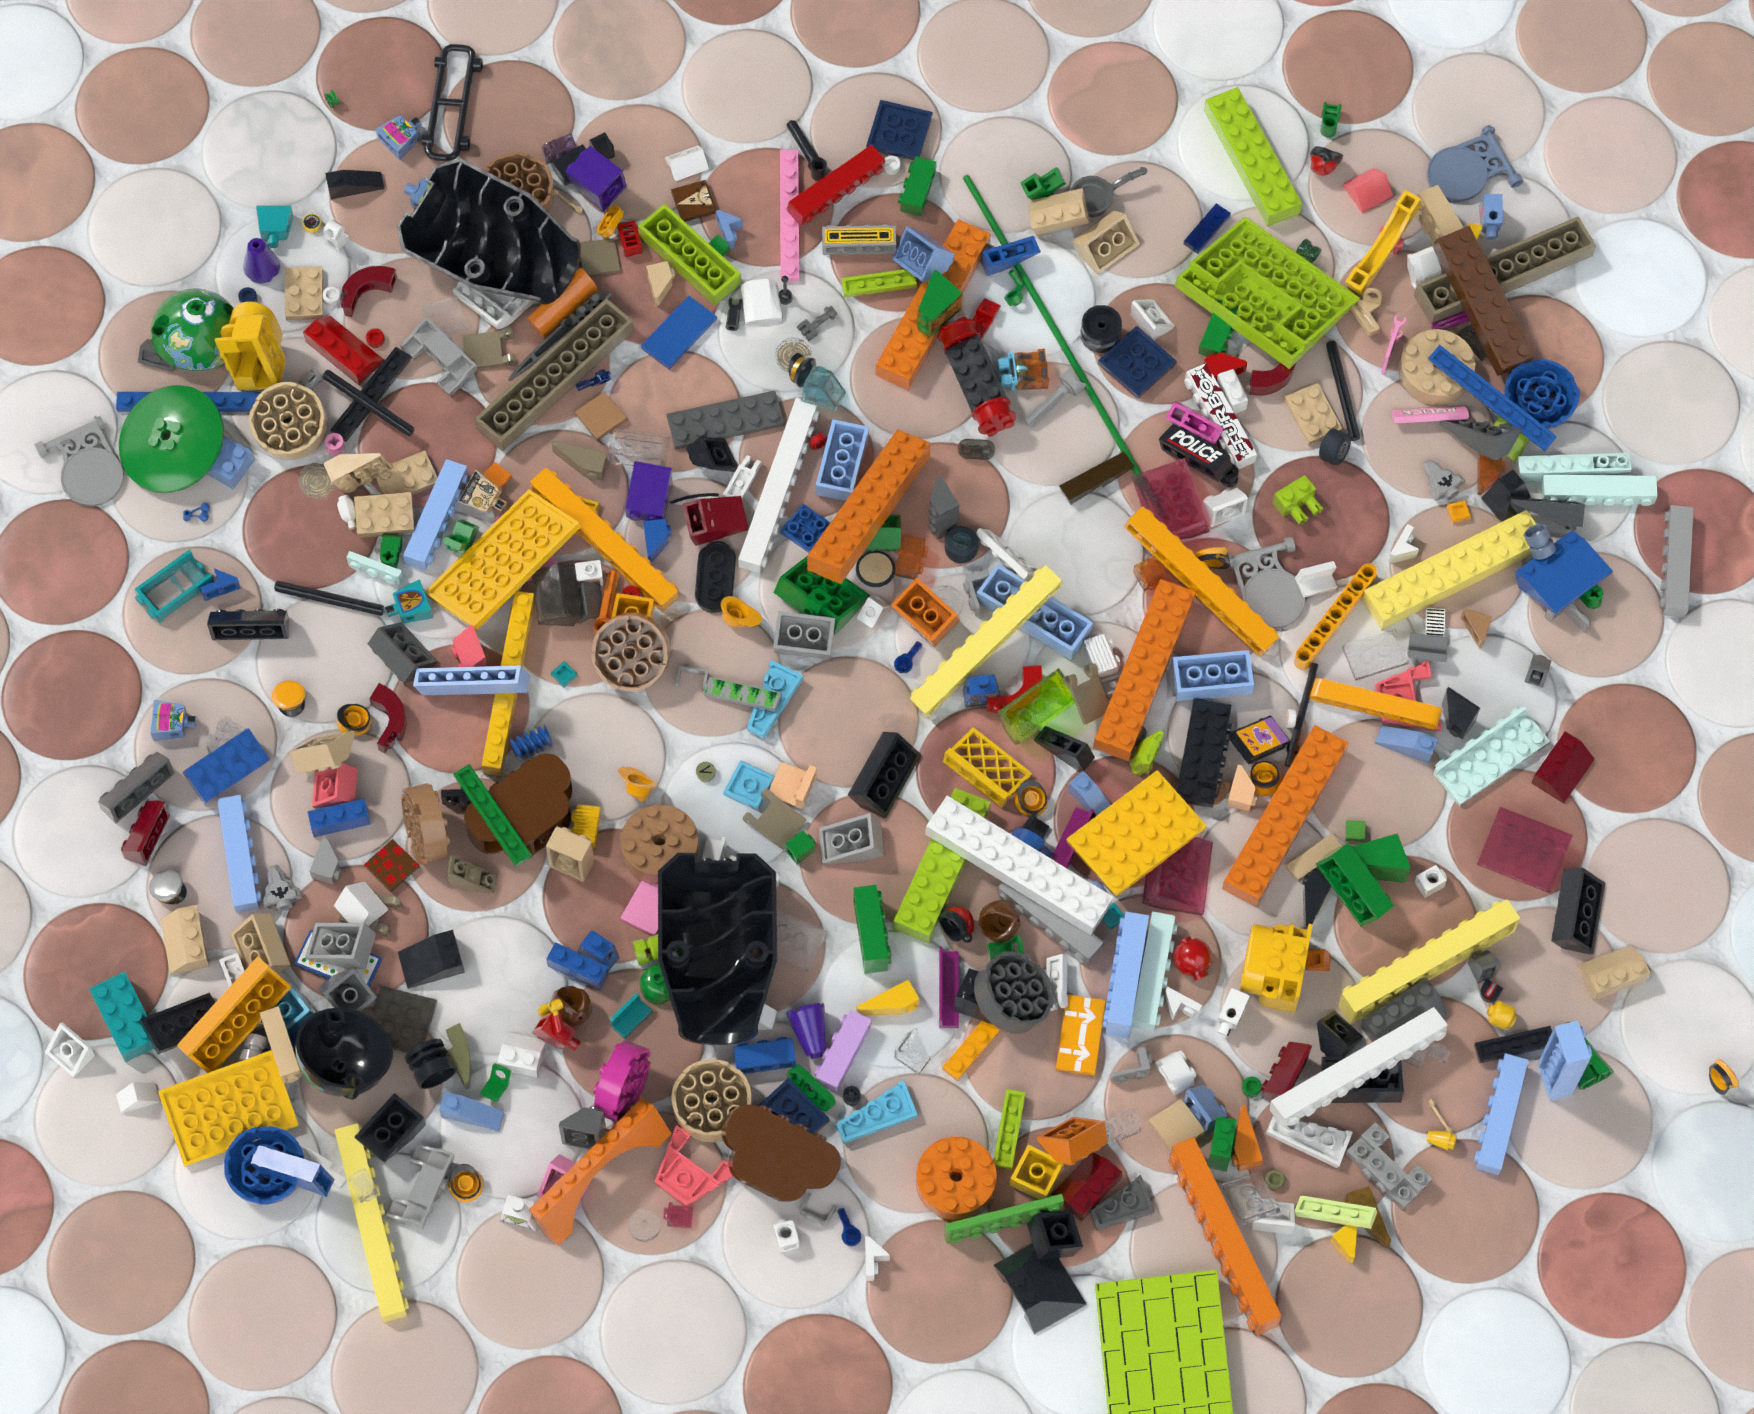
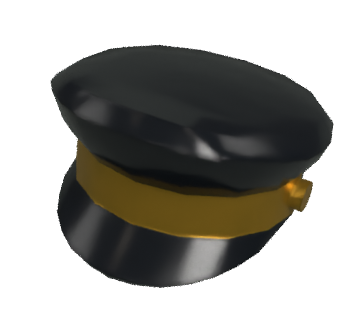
M796 353L789 361L788 372L790 380L799 388L806 386L815 373L816 359H807L803 354Z

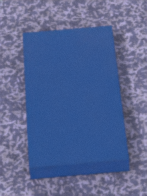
M688 296L641 345V349L670 370L717 320V316L695 299Z

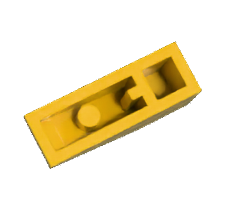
M906 980L857 1005L856 1012L863 1016L912 1013L918 1009L920 999L910 981Z

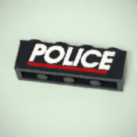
M1172 424L1159 438L1162 451L1217 482L1233 467L1231 457L1226 451H1220L1213 444L1201 440L1199 436L1188 433L1183 427Z

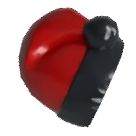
M1315 146L1310 151V169L1316 175L1326 176L1336 169L1343 159V154L1324 147Z
M955 906L941 912L939 923L946 936L952 941L958 942L963 940L964 943H970L974 931V920L969 910L964 907Z

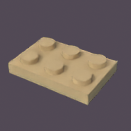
M322 266L285 268L286 320L323 318Z
M1318 383L1284 396V401L1308 445L1323 440L1324 436L1331 429L1342 431L1343 428Z
M422 451L392 463L393 469L389 470L385 475H379L375 479L382 494L411 492L412 495L434 487L438 477L426 451Z

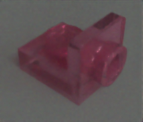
M669 1202L668 1208H664L663 1220H667V1226L691 1229L693 1207L673 1205V1202Z

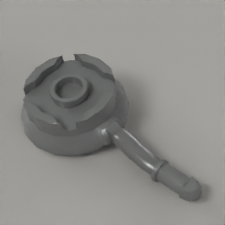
M1140 167V169L1133 172H1128V174L1112 184L1099 176H1085L1074 183L1071 191L1083 188L1088 217H1098L1104 214L1112 204L1114 190L1130 180L1133 181L1137 177L1144 176L1148 170L1145 167Z

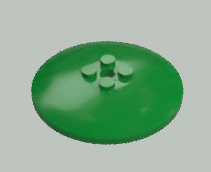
M166 386L149 393L132 408L121 429L119 455L124 470L135 483L152 492L173 493L194 485L211 470L221 452L224 439V425L220 411L206 394L190 386ZM171 432L170 438L164 440V435Z

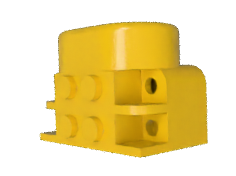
M243 302L236 305L232 311L229 324L221 328L222 338H215V342L220 351V357L223 358L226 369L230 372L237 390L267 389L274 384L281 383L286 360L281 348L283 333L275 314L270 308L257 302Z
M1290 923V926L1276 925L1274 927L1253 924L1244 960L1240 991L1258 995V1001L1264 1007L1295 1013L1300 997L1313 924H1309L1307 930L1296 928L1293 923Z

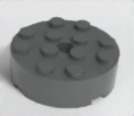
M1004 952L997 955L979 970L975 978L974 993L981 1013L993 1025L1005 1032L1021 1034L1030 1031L1048 1017L1050 1009L1053 1007L1054 992L1048 975L1039 964L1036 966L1029 960L1027 955L1022 953Z

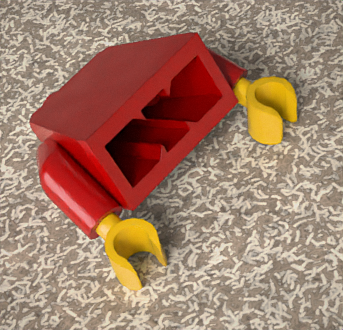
M555 999L549 1004L541 1005L538 1009L541 1019L532 1033L558 1049L567 1046L576 1051L581 1041L573 1037L576 1030L562 1020L561 1014L558 1013V1010L563 1008L561 1000Z

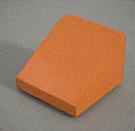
M496 462L484 472V475L500 488L512 477L508 471Z
M1326 949L1308 951L1306 970L1330 971V953Z

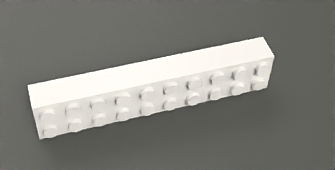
M946 796L926 826L925 835L1090 936L1112 904L1113 896L949 796Z

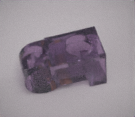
M571 133L545 143L542 146V151L546 161L552 163V161L577 148Z

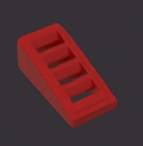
M635 220L619 223L617 227L624 257L643 254ZM633 227L632 229L622 230V228ZM634 232V234L624 236L626 233Z

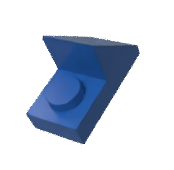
M214 569L217 581L208 582L200 587L205 601L241 589L237 577Z

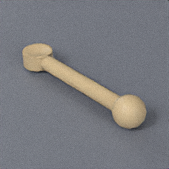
M554 189V195L560 197L573 207L577 214L583 212L581 206H576L560 194L558 189Z
M1429 1099L1427 1101L1428 1105L1433 1109L1446 1131L1453 1132V1129L1447 1125L1435 1107L1433 1100Z

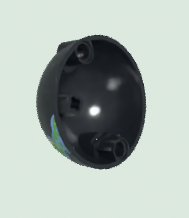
M328 1008L316 1012L303 1022L296 1036L295 1053L302 1074L315 1088L332 1096H343L350 1100L356 1099L360 1094L367 1092L384 1078L393 1060L392 1043L384 1028L370 1016L353 1009Z

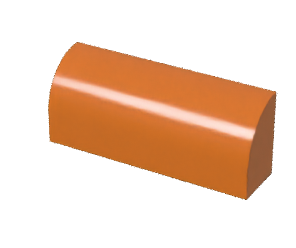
M581 267L575 272L569 286L558 299L550 304L540 305L528 317L532 329L543 339H546L560 326V322L563 319L569 318L571 313L574 314L578 307L582 306L585 301L598 291L594 281Z

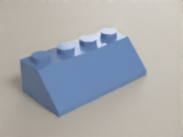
M906 226L892 260L922 282H927L930 280L934 270L941 274L948 271L949 266L953 263L955 254L927 233Z

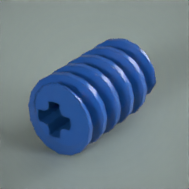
M545 725L544 730L540 726L537 727V733L533 729L530 730V736L527 733H523V740L520 736H516V743L509 739L515 757L519 756L522 760H524V753L531 757V750L538 754V747L543 751L545 750V744L550 748L552 747V740Z

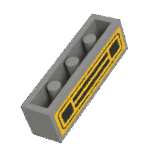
M896 225L822 226L823 255L895 254Z

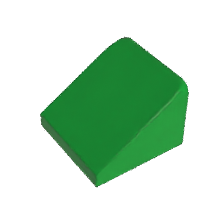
M718 234L709 243L723 257L730 252V245Z

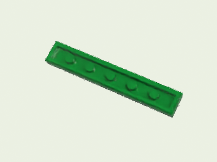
M468 764L453 773L454 778L514 866L517 867L532 858V854L471 765Z

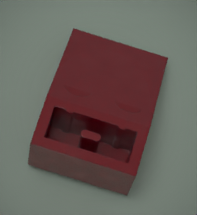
M741 496L703 498L682 504L689 537L695 546L749 530Z

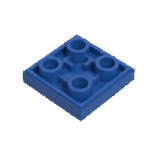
M803 503L780 530V533L809 553L831 522Z

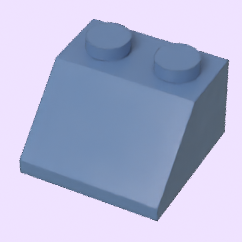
M1201 1085L1186 1091L1184 1103L1194 1114L1205 1130V1135L1214 1130L1217 1116L1227 1118V1112L1221 1104L1218 1105L1213 1091L1210 1088L1207 1089L1205 1085Z

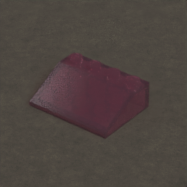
M1185 458L1131 476L1141 507L1144 506L1150 510L1159 522L1164 523L1173 535L1179 537L1180 540L1194 538L1210 532Z
M1500 807L1477 865L1550 893L1573 835Z
M1195 837L1146 874L1142 904L1162 910L1204 915L1213 842Z

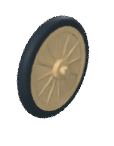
M869 551L863 554L856 564L857 577L863 584L869 587L887 585L893 579L896 571L893 559L882 551Z

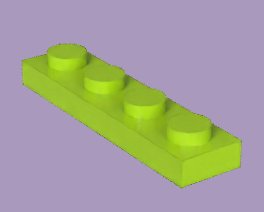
M906 269L841 278L844 298L917 288L916 277Z
M1006 1089L994 1154L995 1167L1010 1170L1013 1168L1026 1092Z

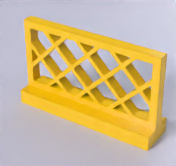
M974 727L952 748H949L943 758V763L1001 809L1006 805L1007 800L1018 790L1020 784L1032 776L1029 770ZM972 735L976 736L980 744H969V738ZM960 748H967L968 756H960L956 751ZM970 748H980L981 755L971 756ZM983 748H991L994 751V755H984ZM971 760H982V767H974ZM985 760H995L996 767H985ZM998 760H1006L1009 762V767H999ZM1010 771L1011 779H1000V772ZM1013 771H1020L1025 776L1022 779H1014ZM986 772H996L997 779H989L986 776ZM1011 783L1012 789L1007 793L1001 788V784Z

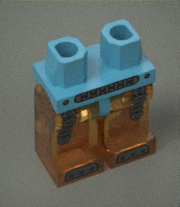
M1045 348L1037 349V352L1008 353V357L998 359V370H1008V374L1000 375L1002 387H1010L1011 391H1016L1017 389H1048L1049 374Z

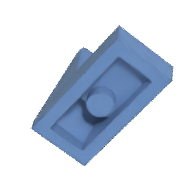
M717 210L716 221L722 236L730 245V250L734 249L735 241L737 240L735 231L743 228V220Z

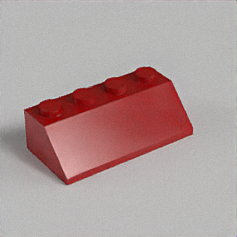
M332 316L316 319L303 331L305 342L357 385L364 382L385 361Z

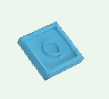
M740 760L723 795L758 811L764 800L761 797V793L765 788L770 789L775 776Z

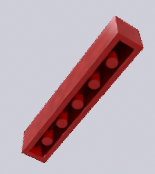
M871 144L790 200L787 212L800 226L804 223H810L817 214L824 213L830 205L839 203L843 196L852 194L859 185H864L872 176L879 175L884 170L885 159Z

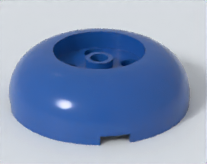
M1535 359L1532 362L1522 363L1517 366L1508 376L1504 389V395L1547 429L1560 426L1574 414L1580 395L1579 387H1577L1571 372L1559 363L1545 359ZM1550 392H1553L1556 397H1550Z
M274 1126L254 1127L241 1133L230 1144L224 1159L225 1178L232 1191L241 1199L257 1205L274 1204L290 1196L298 1186L260 1172L257 1169L253 1173L247 1171L249 1166H253L251 1164L253 1153L261 1145L304 1159L303 1151L298 1141L281 1128ZM263 1179H270V1182L268 1184H262Z

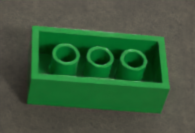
M1349 842L1332 850L1315 863L1360 927L1379 919L1394 907L1389 895L1382 890L1379 881L1372 876L1366 863L1360 859L1356 849Z
M877 884L853 888V903L864 974L888 971V964H891V949L888 946V930L885 927L886 918L882 907V892L877 890Z

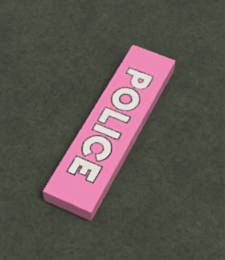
M1466 406L1391 410V417L1395 424L1469 419V412Z

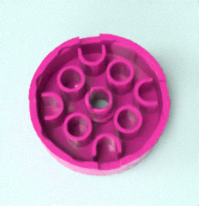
M624 1040L620 1044L617 1043L607 1064L604 1063L600 1070V1075L602 1076L593 1090V1093L596 1094L593 1107L600 1108L604 1112L606 1119L617 1123L630 1110L631 1105H635L638 1102L650 1070L651 1062L648 1061V1057L651 1056L650 1049Z

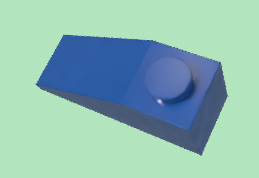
M1030 236L983 251L980 262L986 276L1005 271L1039 254L1041 251L1035 237Z

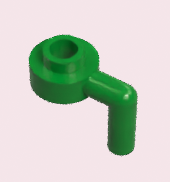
M1012 269L1008 274L1016 284V287L1009 291L1004 299L1009 306H1017L1024 297L1022 293L1024 283L1015 269Z

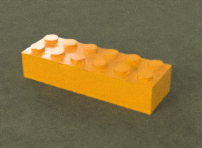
M257 957L177 1046L207 1073L217 1070L262 1021L260 1013L274 1008L292 986L263 960Z

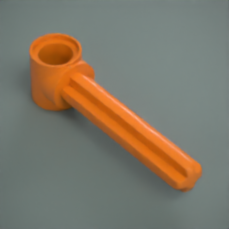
M615 570L609 571L607 575L600 615L593 624L594 636L611 618L619 573Z

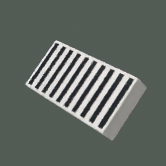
M1426 608L1425 634L1444 637L1445 609Z

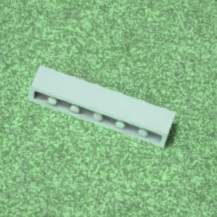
M1543 475L1541 496L1545 500L1581 502L1586 505L1604 504L1610 506L1613 504H1623L1630 506L1641 504L1643 506H1650L1655 504L1657 499L1656 476Z
M1152 911L1131 1023L1133 1028L1154 1031L1155 1025L1159 1026L1161 1014L1157 1012L1158 1007H1163L1164 1001L1161 991L1166 989L1168 977H1164L1165 970L1169 971L1171 959L1167 958L1168 953L1173 952L1175 941H1171L1172 934L1176 935L1178 923L1174 922V915Z

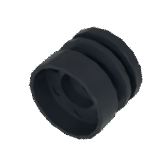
M436 1038L425 1041L415 1046L405 1055V1061L409 1065V1069L415 1072L414 1078L420 1089L438 1086L450 1079L457 1071L451 1057L446 1056L448 1051L441 1039Z

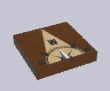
M706 180L671 189L679 217L684 222L716 214L717 210Z

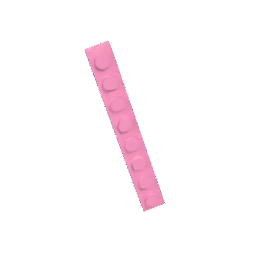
M780 149L781 278L784 275L788 276V282L799 281V224L787 212L788 202L799 195L798 149Z

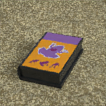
M1271 715L1260 718L1258 721L1244 727H1239L1229 734V740L1247 764L1285 749L1286 744L1290 742Z

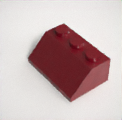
M1565 731L1535 773L1531 783L1564 804L1595 758L1582 741Z
M146 801L144 807H140L138 819L130 827L128 840H124L121 846L124 859L146 867L170 818L164 801Z
M1289 1042L1286 1047L1282 1046L1278 1054L1280 1060L1278 1064L1274 1063L1269 1072L1272 1076L1269 1081L1265 1079L1260 1089L1263 1091V1099L1271 1102V1100L1294 1088L1309 1059L1312 1045Z
M1092 1152L1052 1193V1196L1062 1194L1063 1206L1068 1210H1072L1073 1215L1082 1222L1091 1210L1121 1180L1123 1172L1107 1158Z

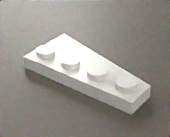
M982 528L977 530L976 534L980 538L979 541L984 546L990 547L993 555L1002 558L1005 561L1004 565L1016 571V575L1025 581L1031 580L1034 577V569L1036 568L1034 565L1019 559L1021 555L1011 548H1006L1008 544L990 530Z
M1273 1115L1265 1134L1338 1168L1353 1132L1347 1130L1340 1131L1333 1127L1327 1128L1318 1126L1315 1123L1299 1121L1292 1126L1288 1125L1283 1128Z

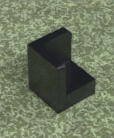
M605 132L589 140L590 146L608 160L615 157L614 145Z
M1034 811L1022 828L1028 829L1043 838L1049 830V825L1037 818L1038 813Z

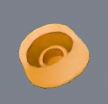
M727 596L721 601L722 618L729 626L739 628L744 626L755 627L762 622L761 614L739 598Z
M620 767L618 769V774L625 780L626 792L641 802L645 801L646 797L650 795L652 788L657 786V782L636 768Z

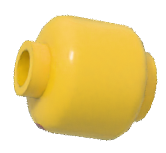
M1497 1001L1494 1005L1490 1004L1486 1012L1489 1015L1488 1022L1502 1030L1508 1027L1511 1028L1517 1019L1515 1008L1503 1001Z

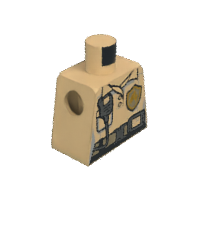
M475 470L458 500L460 503L488 513L491 512L493 507L502 512L507 504L505 500L499 498L502 489L477 470Z

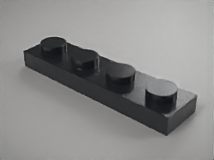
M1551 1026L1476 1042L1474 1043V1048L1479 1064L1502 1059L1505 1053L1515 1056L1545 1049L1552 1029Z

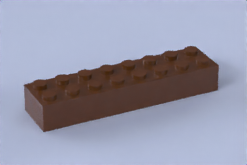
M1470 225L1436 239L1432 247L1497 376L1515 369L1522 363L1531 362L1535 354Z

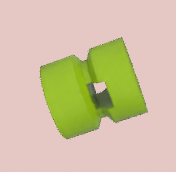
M658 934L648 937L646 941L644 939L632 941L639 966L650 963L651 959L658 961Z

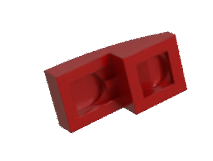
M986 298L983 299L972 319L976 323L975 330L981 334L982 339L1001 308V305Z

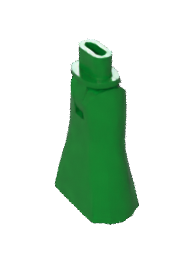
M1586 1037L1584 1040L1586 1045L1590 1046L1592 1056L1578 1083L1579 1090H1584L1607 1079L1614 1072L1607 1062L1595 1051Z

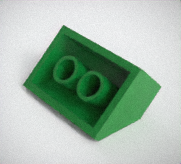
M889 515L866 549L868 551H877L878 549L896 551L901 549V515Z

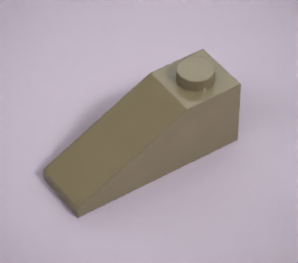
M552 441L553 453L589 480H603L608 463L606 452Z

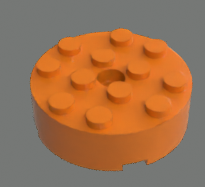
M946 1137L934 1142L924 1151L917 1165L916 1188L920 1200L926 1208L947 1220H963L976 1216L992 1200L995 1192L997 1174L994 1160L981 1144L966 1137ZM954 1175L960 1177L961 1180L955 1182L951 1180V1178L954 1177Z

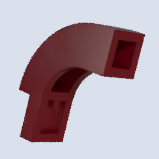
M369 266L352 274L342 287L343 299L341 308H343L344 315L352 317L358 299L367 291L381 290L391 293L397 279L396 269L387 266Z
M1280 363L1272 370H1252L1250 395H1269L1284 388L1294 374L1296 363L1290 369Z
M378 683L369 700L372 707L381 710L389 718L388 725L377 742L378 750L386 753L388 748L391 749L393 747L395 738L402 741L406 732L407 722L400 698L390 688Z

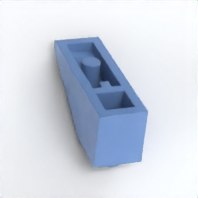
M1381 726L1375 744L1429 764L1438 739L1418 731Z
M1084 771L1069 782L1068 792L1088 813L1091 808L1094 809L1093 818L1111 805L1099 787Z
M449 1092L444 1093L439 1109L442 1118L499 1131L504 1112Z

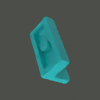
M636 993L609 1019L610 1027L625 1040L652 1013V1010L641 1001L640 995Z

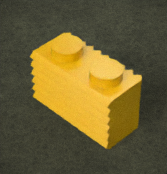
M577 804L576 810L572 811L571 820L574 821L573 828L570 827V830L575 835L588 837L592 842V848L595 849L601 808Z

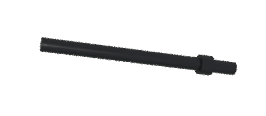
M1311 663L1296 725L1291 742L1288 743L1286 749L1287 757L1284 764L1286 767L1291 766L1295 755L1298 753V742L1318 669L1317 663Z

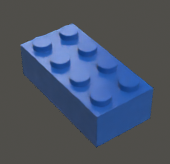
M247 728L182 773L203 804H206L269 762L270 758L251 730Z

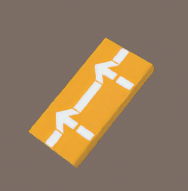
M1067 994L1068 1006L1064 1009L1056 1071L1095 1076L1106 1000Z

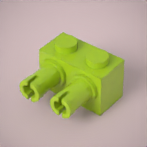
M1306 475L1274 494L1273 505L1283 517L1291 514L1298 525L1308 520V517L1300 508L1304 504H1306L1314 516L1323 510V507L1314 497L1316 488Z

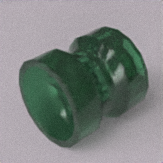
M1306 238L1298 246L1296 253L1306 257L1307 261L1313 263L1320 255L1322 249L1318 246H1313L1312 242Z

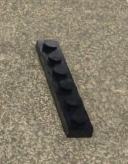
M395 347L361 392L378 402L410 362L411 355ZM353 400L330 429L331 433L340 434L343 441L347 442L370 413V410Z

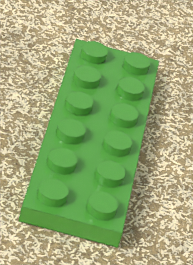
M1059 1194L945 1224V1241L952 1244L963 1241V1238H978L986 1232L993 1234L1000 1232L1002 1228H1017L1021 1226V1223L1029 1222L1037 1213L1062 1211L1064 1204L1063 1196Z

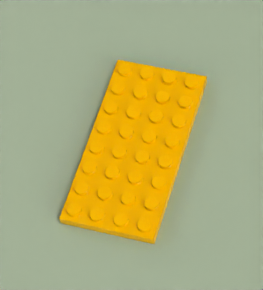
M528 489L425 591V595L468 626L473 625L475 631H477L581 528V525L578 521Z

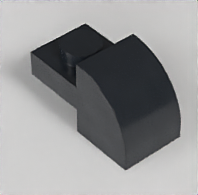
M461 787L460 789L441 790L442 804L448 806L461 804L462 811H464L471 803Z

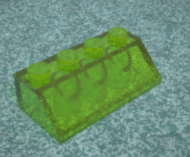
M1059 668L998 711L1003 728L1014 745L1022 743L1075 704L1070 689L1063 682L1065 676Z

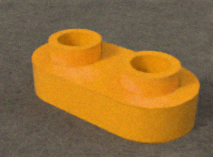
M619 205L611 206L599 223L596 231L602 238L612 236L618 223L622 220L624 210Z

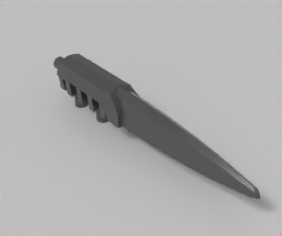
M606 291L601 295L597 292L589 298L588 303L585 301L583 306L578 307L575 314L571 313L569 318L563 319L560 322V326L544 339L509 377V381H512L532 367L606 298L609 300L612 297L611 293Z

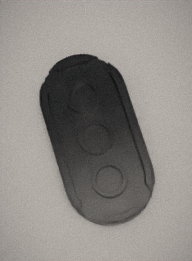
M721 541L708 543L698 554L695 600L701 609L711 613L722 611L721 601L727 596H733L735 552L728 544Z

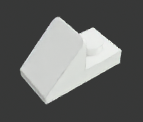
M1407 524L1393 548L1388 562L1395 563L1417 557L1419 549L1411 545L1415 537L1412 534L1414 527Z
M1167 987L1164 997L1171 1020H1174L1180 1009L1185 1015L1198 1018L1202 1005Z
M865 1236L866 1281H874V1274H878V1262L874 1261H890V1255L871 1237Z

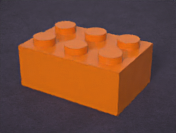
M918 578L891 604L893 610L934 647L961 620L954 610Z

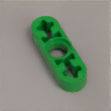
M797 1064L788 1070V1078L819 1109L828 1111L835 1106L836 1100L834 1096L805 1068Z

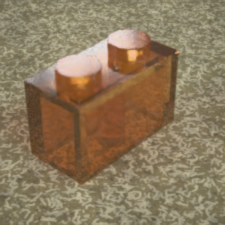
M908 535L903 536L895 568V576L915 580L919 574H923L924 563H922L923 557L927 558L929 549L926 546V539Z

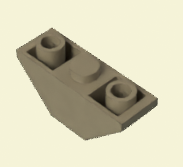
M453 855L450 856L447 872L450 885L464 891L494 893L497 874Z

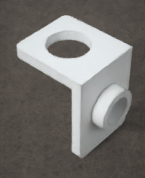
M600 560L575 563L577 581L600 579V585L603 586Z
M874 594L868 597L857 619L872 628L883 609L890 607L891 603L878 594Z

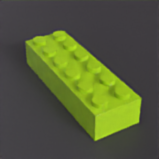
M663 204L638 226L639 237L660 257L668 261V264L714 306L741 285V273L666 204Z

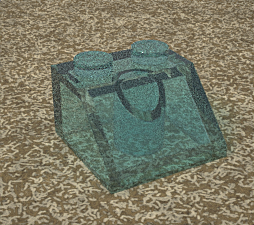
M813 366L804 382L801 401L837 411L846 395V391L832 371L822 366Z

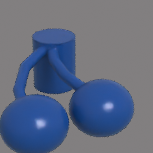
M203 503L201 507L191 512L185 510L183 512V520L190 521L191 517H199L201 521H207L209 515L206 512L210 510V505ZM198 509L202 511L200 515H191Z

